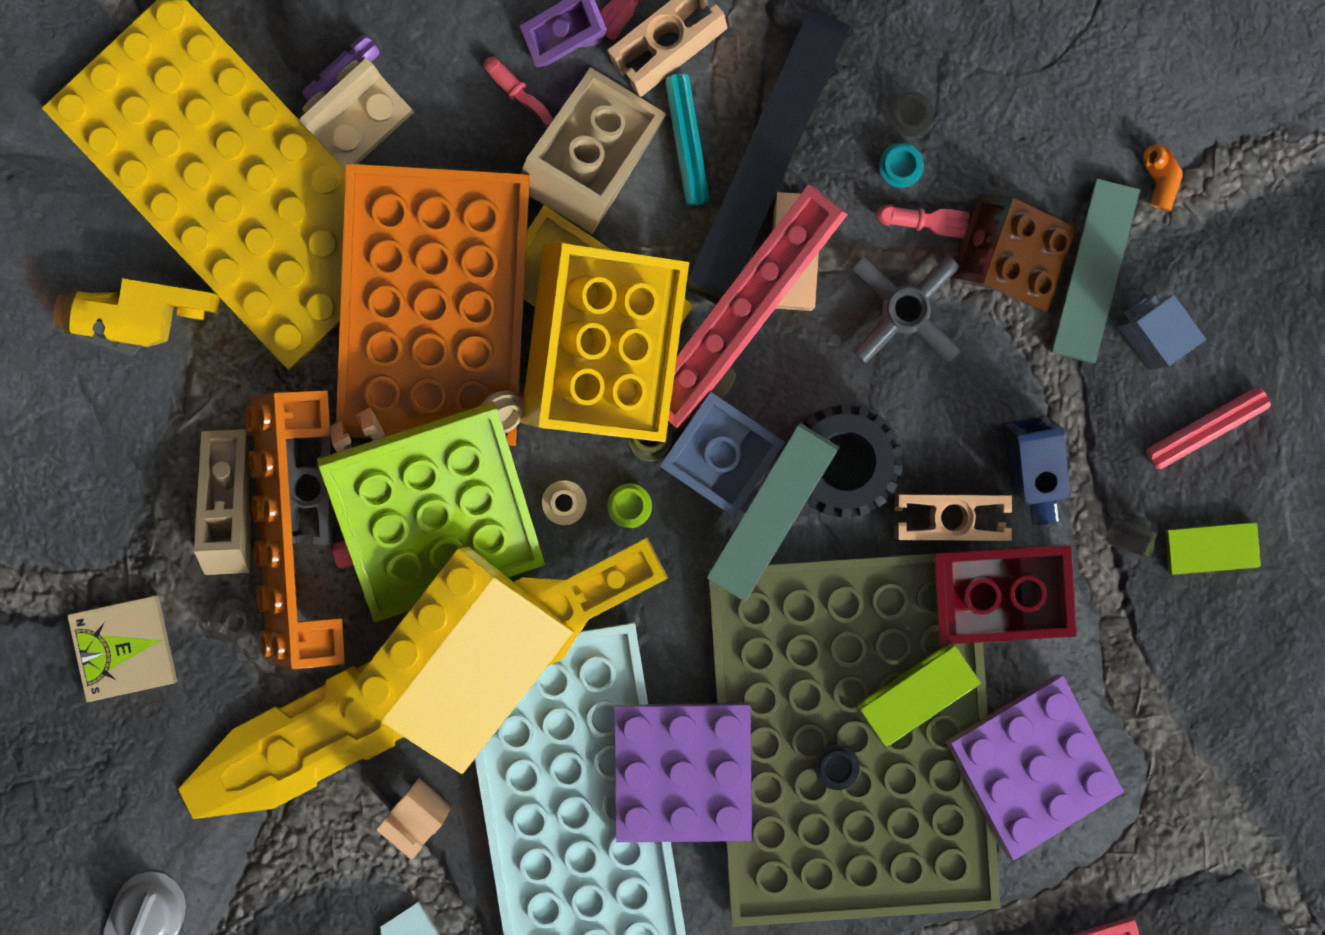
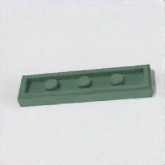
M1101 179L1094 180L1050 353L1092 364L1096 363L1140 189Z
M800 423L707 578L741 600L746 601L840 447Z

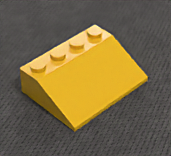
M544 243L522 407L523 416L520 423L538 428L665 442L689 262L564 243Z
M470 547L459 548L346 694L380 722L463 774L575 631Z

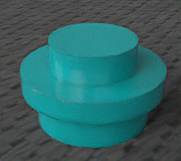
M896 143L889 146L882 153L879 160V172L882 179L888 185L895 188L912 186L920 179L924 169L921 153L914 146L907 143Z

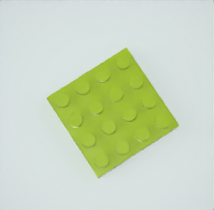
M494 402L317 459L374 623L410 611L459 548L470 547L507 578L545 565L500 416Z

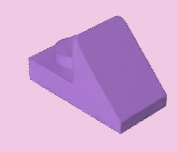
M562 0L520 25L536 67L548 66L580 47L600 44L607 30L595 0Z

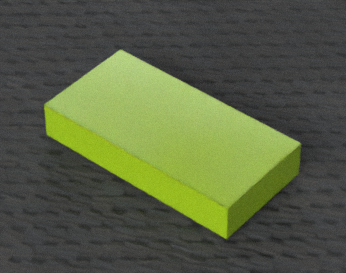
M1256 522L1165 530L1168 574L1170 575L1261 567L1258 526Z

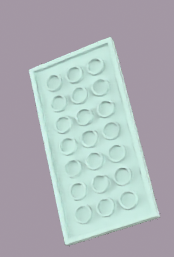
M635 622L581 631L565 658L553 663L543 671L475 758L504 935H686L671 842L616 843L615 705L648 704Z

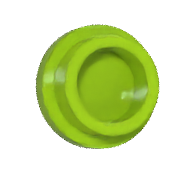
M628 483L620 485L609 496L607 503L608 513L611 519L621 527H638L645 523L651 514L652 501L650 495L643 487L637 484Z

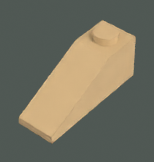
M246 429L201 431L194 553L204 575L250 573L252 529L248 433Z

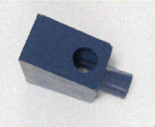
M1046 415L1003 422V433L1014 494L1024 504H1029L1033 525H1046L1059 521L1056 500L1070 497L1064 428ZM1043 473L1042 476L1038 480H1036L1037 476Z

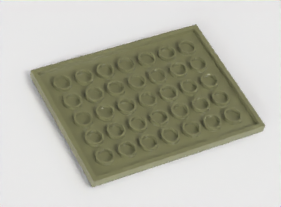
M935 553L768 564L746 601L741 600L709 580L717 704L750 703L752 841H726L732 927L1001 909L996 836L945 742L988 716L983 642L952 644L958 648L981 684L887 748L857 706L858 703L944 646L939 644L934 568ZM708 568V575L711 572L712 568ZM833 744L849 747L857 755L860 763V773L857 780L850 787L843 790H832L825 787L818 780L815 773L814 765L817 755L822 749Z

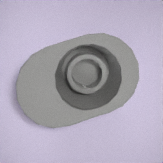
M149 871L136 874L126 881L118 892L103 935H178L186 911L184 892L174 879L164 873Z

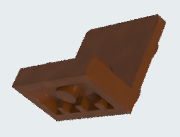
M979 194L956 259V263L960 268L950 278L963 284L991 288L1038 310L1047 311L1076 229L1074 226L1015 198Z

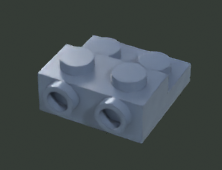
M710 392L660 467L733 517H736L740 511L743 513L747 512L759 492L756 489L757 485L765 474L769 475L780 457L781 450L786 442Z

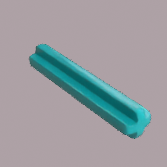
M674 74L666 77L665 83L685 202L690 207L707 204L710 197L690 79L688 74Z

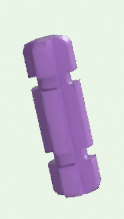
M359 36L350 45L352 49L348 53L343 51L319 74L321 77L319 81L313 80L303 89V96L309 101L321 91L327 94L339 83L336 77L349 63L357 60L360 64L365 58L372 62L379 55L377 46L367 36Z

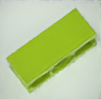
M947 644L858 703L857 706L887 748L981 683L955 645Z

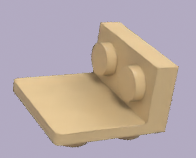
M365 58L360 64L357 60L349 63L336 77L339 83L327 94L321 91L314 95L304 105L302 110L305 114L299 119L345 169L346 164H358L414 113L408 104L380 75L368 58Z

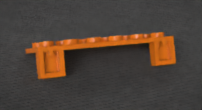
M328 391L271 393L251 397V406L246 407L245 422L247 431L253 433L254 451H250L248 455V468L250 476L256 478L257 495L252 496L251 514L255 523L258 522L259 540L254 543V560L256 566L261 567L262 585L257 587L256 594L258 609L260 612H264L265 630H261L259 636L261 654L263 657H267L269 665L287 669L345 664L341 618L297 621L286 439L330 436Z

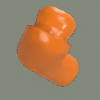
M1153 144L1147 147L1143 153L1145 167L1156 183L1149 205L1158 210L1171 212L1183 172L1174 155L1167 147Z

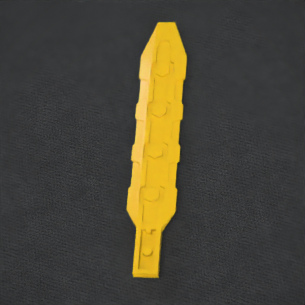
M645 538L569 579L522 577L514 581V583L575 631L548 665L550 666L565 658L589 619L668 579V576L648 538ZM370 662L358 668L352 666L327 679L326 685L282 708L276 706L232 729L178 789L192 818L198 819L274 809L317 786L318 781L362 758L368 760L394 747L395 741L403 738V736L380 722L346 694Z

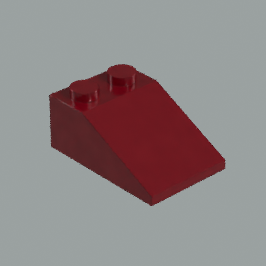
M1030 545L934 554L940 645L1077 637L1071 545Z

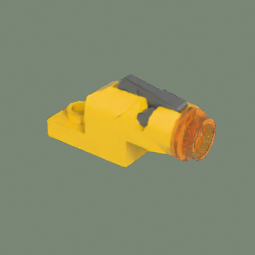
M122 278L119 297L118 292L87 293L74 289L70 293L60 292L55 302L53 322L56 328L64 329L66 334L75 335L76 338L133 356L142 346L150 347L167 342L174 307H178L177 316L203 320L205 312L218 314L220 297L209 292Z

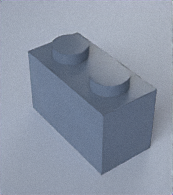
M1155 294L1149 299L1144 298L1124 312L1128 320L1118 326V329L1148 370L1171 366L1207 340L1175 295L1160 299Z

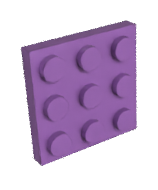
M1054 675L945 741L1006 857L1013 861L1124 792L1063 675Z
M750 703L615 705L616 843L752 841Z

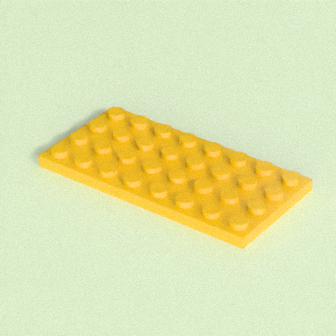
M156 0L42 109L288 370H292L340 325L346 169L187 0Z

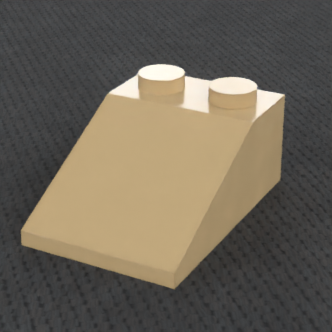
M590 67L525 160L520 174L530 175L529 196L592 234L616 199L667 113Z

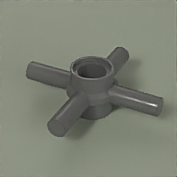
M947 255L916 287L911 285L896 287L864 256L852 270L884 300L882 304L884 320L853 353L866 364L897 332L901 334L917 332L949 363L961 350L929 320L931 314L929 299L960 268L959 265ZM899 298H910L917 305L918 313L912 322L902 321L896 315L895 305Z

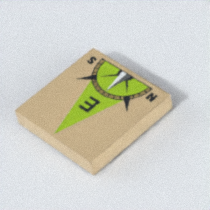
M158 595L67 615L86 702L177 682Z

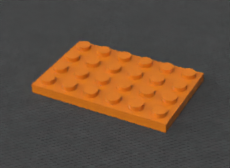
M346 164L336 423L342 421L346 434L348 433L350 437L371 438V435L365 436L362 425L358 423L355 417L356 414L370 407L385 435L390 436L479 407L489 395L495 392L512 391L519 398L529 174ZM517 426L505 433L509 446H516Z

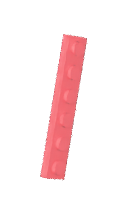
M807 185L677 356L668 419L676 428H684L709 393L848 215L814 186Z

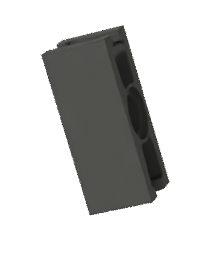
M331 432L328 437H318L319 440H322L320 458L337 453L332 444ZM305 438L286 439L292 543H306V535L298 534L301 507H316L319 514L320 536H311V544H333L335 511L320 468L302 466L301 439ZM309 474L315 476L321 484L320 494L314 500L304 498L299 489L301 480Z

